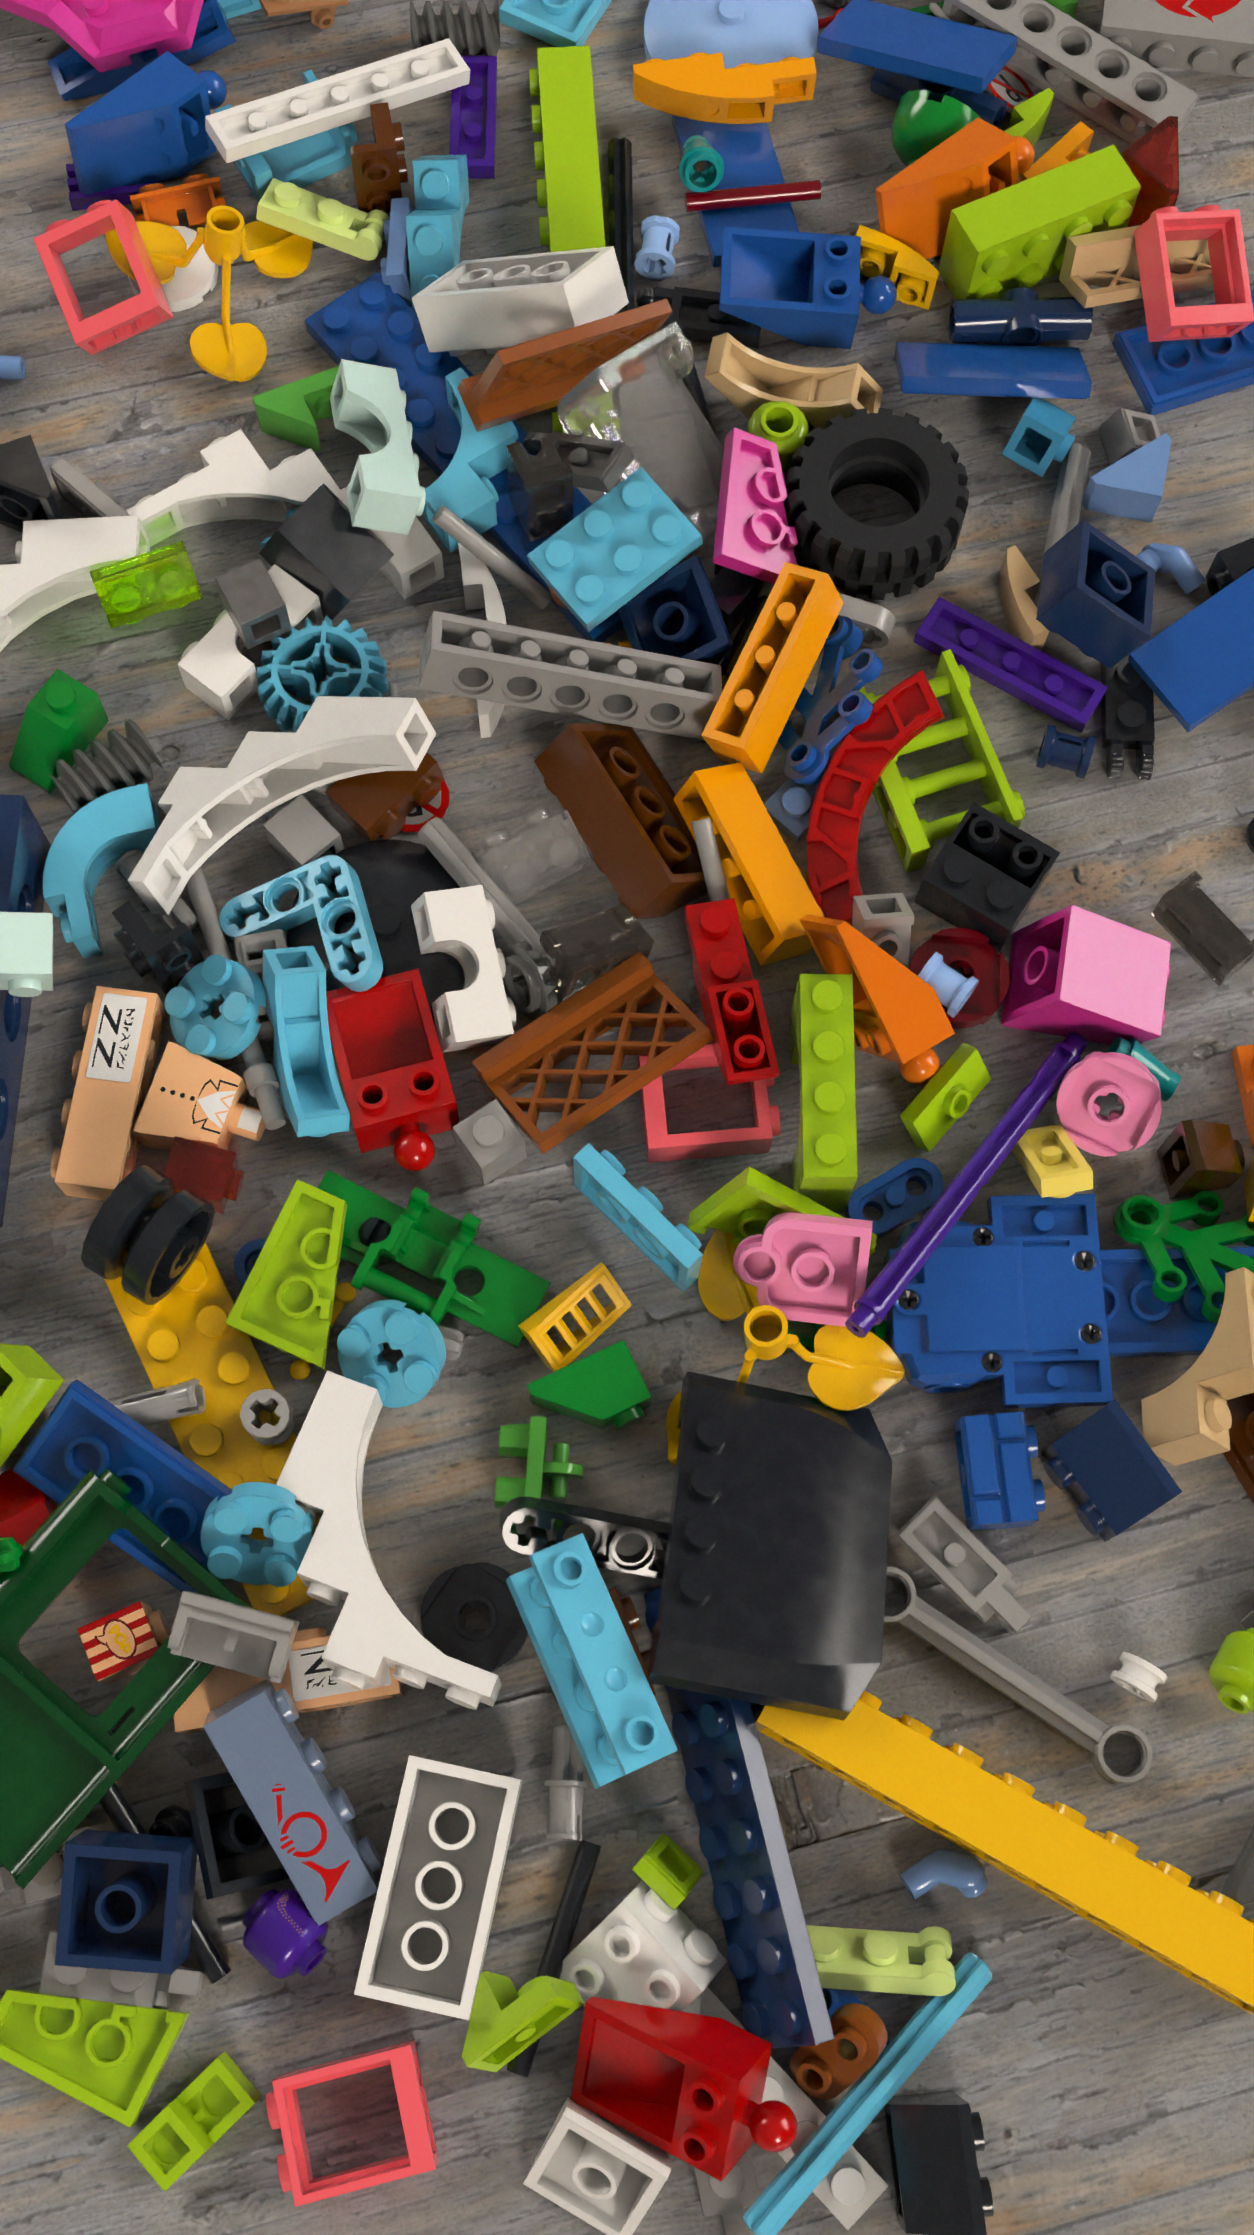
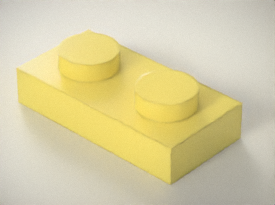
M1061 1124L1027 1129L1012 1149L1042 1198H1066L1072 1196L1075 1192L1093 1189V1170Z

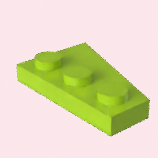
M748 1167L689 1212L687 1227L691 1231L705 1234L707 1227L733 1234L731 1242L739 1244L749 1236L763 1234L768 1221L780 1213L795 1212L844 1217L818 1204L811 1198L775 1181L768 1175ZM874 1233L871 1235L869 1256L876 1249L877 1235Z
M296 1180L225 1322L228 1326L323 1370H325L347 1203L344 1200L303 1181Z
M11 1988L5 1991L0 2001V2059L131 2128L135 2125L191 2012L141 2007Z

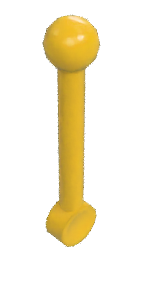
M343 1282L336 1287V1301L333 1305L331 1327L344 1306L353 1303L357 1297L356 1289L351 1286V1283ZM301 1359L294 1361L289 1368L291 1377L296 1380L306 1379L310 1373V1363Z

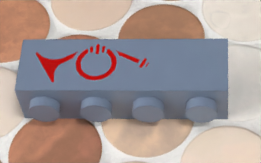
M264 1680L210 1711L203 1728L311 1916L320 1926L376 1893L380 1881V1871L378 1869L382 1868L384 1863L373 1840L368 1835L361 1839L350 1821L356 1815L344 1790L340 1786L333 1790L322 1771L327 1768V1762L320 1747L312 1737L304 1740L294 1721L299 1719V1714L290 1695L284 1688L276 1691L271 1681Z

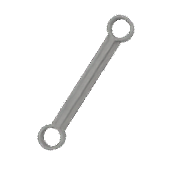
M887 1566L886 1576L901 1582L905 1588L907 1599L905 1607L897 1614L884 1616V1625L898 1622L1088 1751L1093 1767L1105 1780L1112 1783H1132L1142 1779L1148 1773L1153 1762V1750L1150 1741L1143 1732L1129 1725L1108 1726L916 1596V1588L910 1576L897 1567ZM1113 1734H1123L1131 1737L1139 1748V1764L1127 1775H1116L1105 1762L1104 1746L1106 1740Z

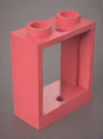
M118 200L98 201L87 208V213L73 220L56 221L46 228L45 233L33 238L75 344L91 355L174 318L133 214ZM116 229L141 293L85 319L60 255Z
M1206 205L1191 212H1179L1178 207H1164L1153 211L1150 214V218L1134 231L1149 342L1232 337L1254 322L1240 209L1220 210L1219 205ZM1207 239L1216 305L1175 307L1166 241Z
M707 1044L668 1071L720 1066L712 1044ZM638 1055V1068L647 1063L648 1056ZM662 1075L640 1089L647 1163L769 1153L773 1136L780 1135L778 1105H769L767 1087H774L775 1078L750 1082L755 1127L668 1134Z
M415 2040L288 2072L272 2080L273 2092L266 2093L267 2115L271 2129H281L285 2153L277 2155L278 2175L282 2191L284 2193L292 2191L295 2207L432 2171L437 2168L439 2156ZM390 2065L408 2153L313 2178L297 2089Z

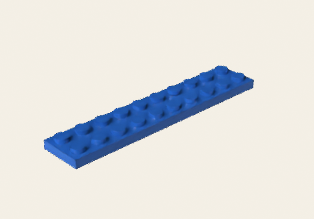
M377 271L306 318V329L338 366L341 359L396 369L400 390H404L406 393L405 415L406 420L412 423V448L435 474L440 477L452 461L461 437L460 424L448 405L445 376L460 367L469 377L474 375L456 356H450L449 351L429 353L416 312L398 293L392 292L390 285H384L382 275ZM512 420L518 432L516 454L531 455L523 445V440L527 433L515 420ZM507 467L489 478L498 494L499 501L496 503L497 525L487 531L522 570L550 592L546 582L529 564L527 555L586 510L592 503L577 487L539 480L536 483L524 481L523 479L520 480ZM553 598L551 599V602L585 640L602 643L624 627L617 610L588 633L569 609L559 606Z

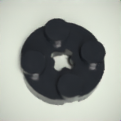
M490 1563L464 1564L444 1571L430 1585L422 1601L421 1630L424 1638L443 1654L491 1673L508 1665L522 1650L528 1638L527 1629L506 1583V1579L511 1574L501 1567ZM480 1603L486 1605L488 1610L485 1617L490 1622L489 1627L485 1631L477 1628L472 1634L464 1631L463 1628L466 1625V1620L461 1615L462 1610L466 1606L476 1609Z

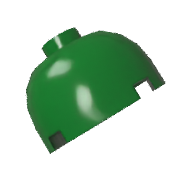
M928 90L909 91L902 96L895 113L892 126L893 148L901 162L908 167L978 117L980 118V116L969 106L950 96L944 95L941 103L927 100L930 93Z

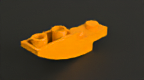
M699 52L684 58L670 60L655 58L644 63L633 64L632 92L635 100L678 117L721 124L772 122L774 105L813 100L817 72L814 57L802 59L787 57L779 62L758 65L743 63L734 68L725 69L722 52L714 54Z

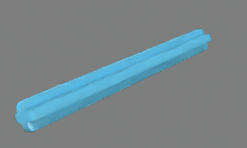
M972 1952L963 1956L954 1967L955 1989L950 1994L944 1996L928 1997L882 2051L875 2064L859 2078L744 2213L743 2220L747 2228L754 2235H776L990 1982L992 1979L990 1968L979 1956Z

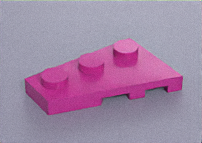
M735 427L725 436L712 563L775 584L785 562L797 565L793 548L798 544L795 527L788 526L783 501L788 495L777 445L772 441Z

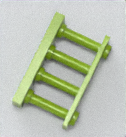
M951 649L941 653L935 678L929 679L928 682L936 698L944 696L953 719L929 726L914 737L885 768L872 791L905 873L923 868L930 848L933 846V841L951 836L968 811L966 810L927 823L925 819L919 820L913 806L916 798L979 779L989 801L988 804L982 805V807L1018 828L1025 817L1023 800L1017 790H1011L970 695L971 684L968 672L962 664L957 665ZM864 686L859 690L872 704L885 694L875 696L872 692L866 693ZM959 737L962 738L971 761L911 780L907 776L901 777L895 763L898 760V756Z

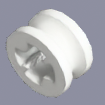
M1122 1652L1119 1658L1122 1662V1668L1119 1671H1112L1110 1675L1111 1680L1128 1692L1144 1700L1155 1702L1158 1697L1155 1687L1159 1683L1165 1684L1168 1678L1167 1675L1146 1660L1131 1653Z

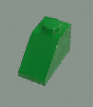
M56 669L27 705L9 763L11 770L51 794L56 785L49 773L55 778L58 777L55 762L62 759L72 767L75 764L73 751L79 749L84 752L90 745V742L95 739L109 721L98 694L61 670Z
M624 1339L526 1385L528 1397L533 1405L601 1429L612 1424L615 1425L617 1430L627 1428L645 1418L646 1415L643 1410L650 1407L651 1395Z

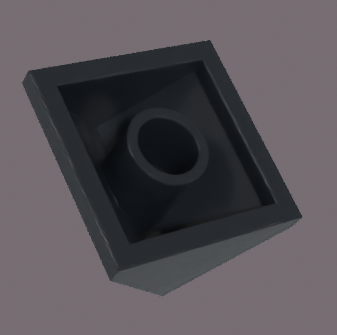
M31 435L0 444V524L23 533V521L63 519Z
M324 483L275 531L259 552L271 566L276 564L318 595L322 616L325 618L327 615L331 620L394 556V553L370 529L352 526L349 508Z
M229 1772L184 1782L207 1900L290 1879Z

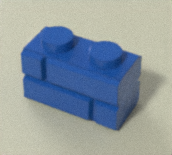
M1024 1412L960 1417L953 1424L966 1528L970 1532L1031 1526L1039 1521L1038 1512H1044L1045 1492L1041 1479H1033L1030 1458L1037 1457L1038 1442L1034 1426L1025 1425Z

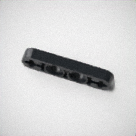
M535 1497L512 1499L503 1507L500 1513L499 1525L504 1542L513 1551L531 1555L564 1541L563 1535L571 1525L584 1523L593 1529V1535L587 1544L598 1568L663 1579L669 1523ZM525 1516H533L535 1526H529L525 1534H518L514 1523H522ZM555 1519L552 1526L553 1539L549 1541L545 1529L551 1530V1520ZM629 1533L642 1535L645 1538V1544L637 1554L624 1556L616 1551V1544L622 1536ZM657 1539L660 1540L663 1550L657 1549Z

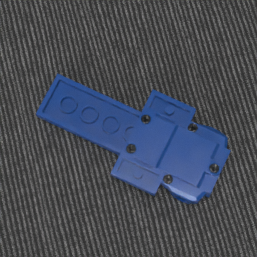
M1073 1194L1066 1198H1042L1040 1195L990 1196L987 1201L989 1225H974L964 1221H957L887 1312L889 1347L900 1359L905 1370L904 1375L910 1385L924 1389V1392L946 1394L963 1392L980 1382L1000 1379L1002 1408L1106 1406L1113 1401L1109 1357L1201 1355L1217 1324L1208 1321L1202 1313L1205 1296L1180 1250L1166 1248L1174 1267L1181 1269L1187 1276V1285L1183 1296L1176 1302H1164L1154 1295L1152 1283L1155 1275L1142 1249L1100 1250L1095 1194ZM919 1222L911 1223L903 1228L896 1248L889 1249L884 1257V1267ZM1227 1247L1254 1259V1247ZM1214 1266L1225 1285V1273L1228 1271ZM1162 1281L1163 1284L1167 1287H1177V1285L1172 1281ZM1212 1303L1216 1308L1222 1310V1303Z

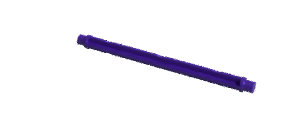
M1071 1032L1062 1043H1057L1053 1047L1051 1053L1034 1073L1026 1087H1023L865 1293L855 1302V1310L845 1322L847 1329L857 1337L864 1338L874 1325H880L913 1276H916L975 1199L982 1186L988 1182L1043 1110L1047 1101L1059 1089L1065 1074L1073 1065L1081 1061L1080 1055L1088 1046L1083 1036Z

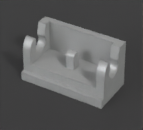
M191 1591L182 1592L167 1647L171 1649V1654L252 1675L275 1683H282L300 1621Z

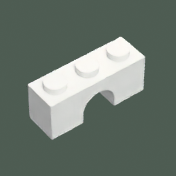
M274 564L268 570V573L286 605L291 626L297 630L303 629L306 617L313 622L314 626L321 625L324 618L322 616L319 596ZM225 609L216 618L213 628L199 642H193L185 649L181 661L177 665L185 687L227 720H230L255 694L260 684L256 677L255 665L244 656L247 648ZM289 631L277 637L286 639L289 637Z
M483 885L424 892L411 905L421 954L435 952L449 954L459 961L465 974V983L462 990L445 992L431 1003L442 1053L501 1043L514 1034L513 1027L516 1024V1010L511 998H506L502 979L506 972L505 959L502 951L499 948L496 949L492 932L495 926V912L491 901L485 899Z

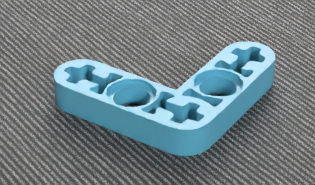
M327 855L234 897L221 910L219 925L222 931L232 940L238 936L282 929L285 932L317 917L331 971L334 977L351 991L362 992L369 990L376 985L383 972L382 957L359 877L356 871L339 856ZM335 873L339 874L335 878L337 892L342 896L339 898L327 887L332 883L331 876ZM289 891H299L297 904L289 911H279L281 898ZM354 912L355 922L352 928L346 933L336 934L335 923L338 918L344 913ZM248 913L251 914V916L246 918V927L243 929L239 928V926L244 924V916ZM353 948L354 952L364 960L359 963V972L356 974L350 972L355 968L353 954L347 950Z

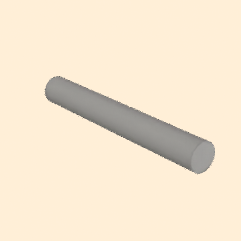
M443 505L438 508L432 517V521L537 607L543 609L550 603L552 596L546 588L446 506Z
M711 818L691 822L710 902L730 899Z

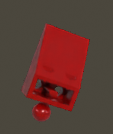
M419 969L380 978L375 986L362 992L351 991L347 987L326 992L330 1038L361 1154L394 1145L395 1160L403 1169L417 1172L427 1168L435 1156V1145L430 1135L453 1130V1126L460 1121L454 1092Z
M591 1997L585 2002L570 2100L721 2182L754 2142L765 2151L780 2152L793 2143L797 2134V2120L788 2105L777 2100H768L762 2103L772 2043L718 2017Z

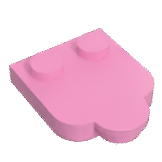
M795 1212L780 1213L768 1221L763 1234L749 1236L739 1243L733 1259L735 1271L745 1283L757 1287V1300L760 1306L770 1305L778 1308L784 1313L787 1320L846 1327L845 1322L855 1310V1302L865 1293L873 1221Z

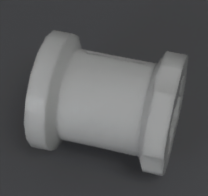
M260 1389L251 1393L241 1406L240 1418L243 1427L256 1442L264 1446L285 1443L292 1436L296 1428L294 1410L281 1393L272 1389ZM262 1410L269 1413L275 1411L280 1420L274 1427L268 1423L262 1425L258 1418Z

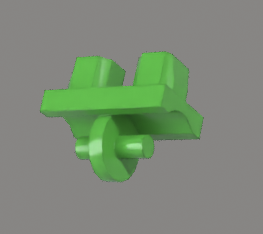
M531 1416L530 1424H513L500 1427L499 1458L527 1459L526 1478L497 1476L495 1508L503 1509L509 1501L518 1497L543 1499L544 1478L551 1479L550 1498L566 1499L567 1480L583 1478L584 1467L579 1464L569 1463L570 1444L554 1443L553 1462H545L548 1430L547 1417ZM525 1516V1521L534 1522L533 1516Z

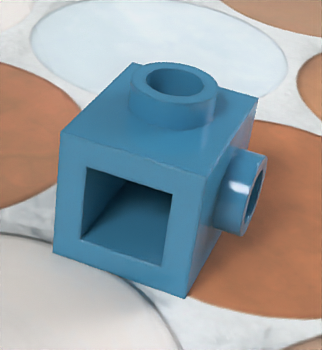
M1033 398L1002 455L1013 460L1019 466L1043 477L1051 461L1055 459L1061 463L1076 437L1069 434L1068 431L1076 417L1043 398Z

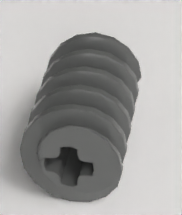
M461 0L458 12L454 15L448 1H443L439 15L435 14L430 1H425L422 15H418L413 2L410 1L412 49L449 38L461 56L464 48H467L469 56H479L482 48H485L487 56H497L498 50L501 48L499 0H496L492 14L488 13L484 0L478 1L475 14L470 13L466 0Z
M129 719L124 723L127 738H124L113 729L108 731L109 748L96 739L90 742L92 758L79 749L74 750V768L62 759L55 762L58 777L55 778L50 773L49 775L73 814L83 807L82 803H89L100 797V793L104 792L107 794L118 790L117 784L119 782L126 787L135 786L134 774L137 772L149 782L152 781L154 778L151 764L154 762L163 768L151 744L134 721Z

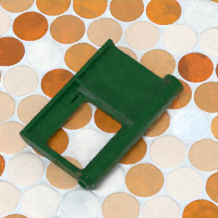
M106 1468L101 1475L91 1469L22 1546L23 1554L20 1556V1566L14 1571L0 1572V1864L11 1873L15 1883L22 1889L28 1885L216 1666L171 1654V1649L167 1648L168 1637L106 1710L98 1716H93L22 1654L19 1649V1642L24 1634L107 1540L119 1529L128 1530L194 1588L197 1593L251 1608L126 1497L132 1488L109 1468Z

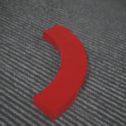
M923 670L901 681L872 704L873 710L870 717L864 723L856 725L850 733L842 738L818 784L807 830L808 887L826 918L843 920L852 925L853 896L863 895L858 868V840L861 822L867 802L885 768L905 745L926 728L945 718Z

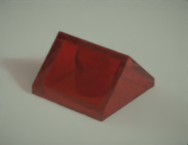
M1168 116L1123 151L1122 157L1141 185L1128 227L1142 225L1150 218V214L1153 211L1164 207H1174L1179 195L1178 116Z

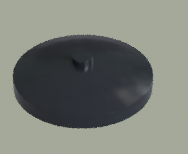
M395 839L376 840L357 844L340 851L335 855L344 859L356 871L361 883L383 961L381 978L419 969L433 1022H435L431 1003L445 992L462 990L465 983V974L459 961L449 954L442 952L421 954L411 905L424 892L460 888L459 885L428 848L419 843ZM335 873L331 876L332 883L327 887L339 898L342 896L337 892L335 886V878L339 874ZM299 892L297 893V896L293 902L292 908L298 902ZM354 912L344 913L338 918L335 923L336 934L346 933L352 928L355 922ZM317 917L287 930L288 948L301 946L315 947L326 969V992L346 987L334 977L331 971ZM353 948L347 950L353 954L355 968L350 972L356 974L359 972V963L364 960L354 952Z

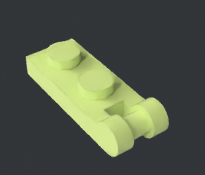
M275 178L272 179L260 199L256 220L368 261L374 260L378 256L383 245L382 241L385 240L384 221L390 219L387 213L382 210L376 209L366 213L344 205L335 199L323 197L299 188L293 183L283 182Z
M806 1925L822 1988L944 1996L950 1994L956 1987L954 1966L948 1961L952 1955L951 1935L942 1927L932 1926L923 1929L919 1933ZM909 1962L923 1963V1964H922V1965H914V1964H909Z

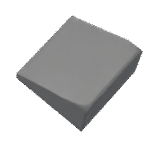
M1124 408L1118 409L1099 427V434L1110 465L1160 437L1154 415Z

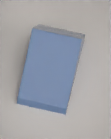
M1165 433L1091 476L1083 496V507L1089 511L1152 522L1163 497L1172 439Z

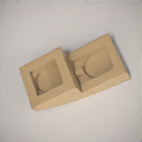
M1016 545L1007 548L999 572V592L1004 617L1012 636L1042 651L1049 630L1036 620L1038 608L1033 603L1041 581Z

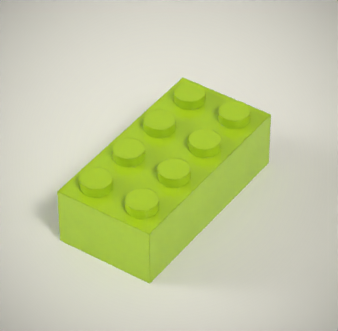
M1113 144L952 209L938 271L956 300L999 299L1002 294L1013 288H1032L1040 280L1061 272L1068 237L1128 227L1141 185Z

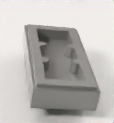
M63 457L50 466V472L59 495L85 518L129 516L126 511L117 505L116 498L102 482L96 481L93 484Z

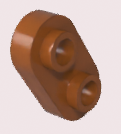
M844 2004L829 2016L835 2039L813 2046H799L792 2055L790 2061L792 2076L797 2085L809 2096L820 2100H830L837 2097L873 2066L887 2044L885 2025L873 2010L862 2004Z

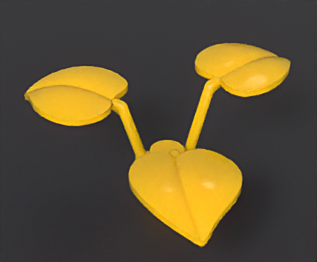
M216 206L208 211L205 228H197L196 238L188 250L184 238L173 227L157 222L137 221V227L160 284L168 283L174 278L175 266L186 268L202 244H204V250L209 259L215 264L222 265V325L218 323H204L198 326L190 337V353L194 361L203 370L224 380L245 382L255 378L264 367L267 357V345L263 334L256 326L250 323H236L232 325L230 323L231 264L241 254L242 259L246 262L254 260L256 268L264 275L274 278H292L302 274L308 268L312 257L313 241L262 221H254L244 225L242 214L229 206ZM116 229L105 233L106 245L113 261L127 276L136 280Z
M720 1230L714 1232L703 1253L698 1277V1290L703 1305L717 1319L729 1321L741 1316L744 1312L747 1314L744 1321V1334L748 1350L744 1354V1362L737 1379L738 1382L747 1383L757 1358L761 1360L776 1359L785 1352L786 1348H791L804 1361L813 1363L808 1372L809 1388L821 1403L833 1409L849 1411L862 1408L875 1401L902 1380L905 1370L900 1359L882 1339L870 1331L864 1338H861L851 1333L847 1327L825 1325L815 1335V1353L808 1351L799 1342L796 1335L788 1334V1322L784 1313L774 1306H760L757 1300V1287L745 1283L737 1275L733 1259L739 1244L731 1242L733 1234ZM682 1390L672 1400L666 1419L668 1460L674 1466H676L680 1437V1429L677 1426Z

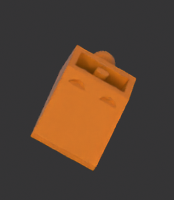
M976 118L875 189L880 232L907 245L925 259L942 255L951 210L1019 183V175L1029 170L1035 158L1032 143L1025 137L1012 136L981 118Z
M809 914L802 917L800 922L825 973L853 974L854 1046L859 1051L899 1063L900 1073L907 1082L913 1085L927 1084L940 1069L939 1057L932 1047L955 1034L934 988L846 921Z

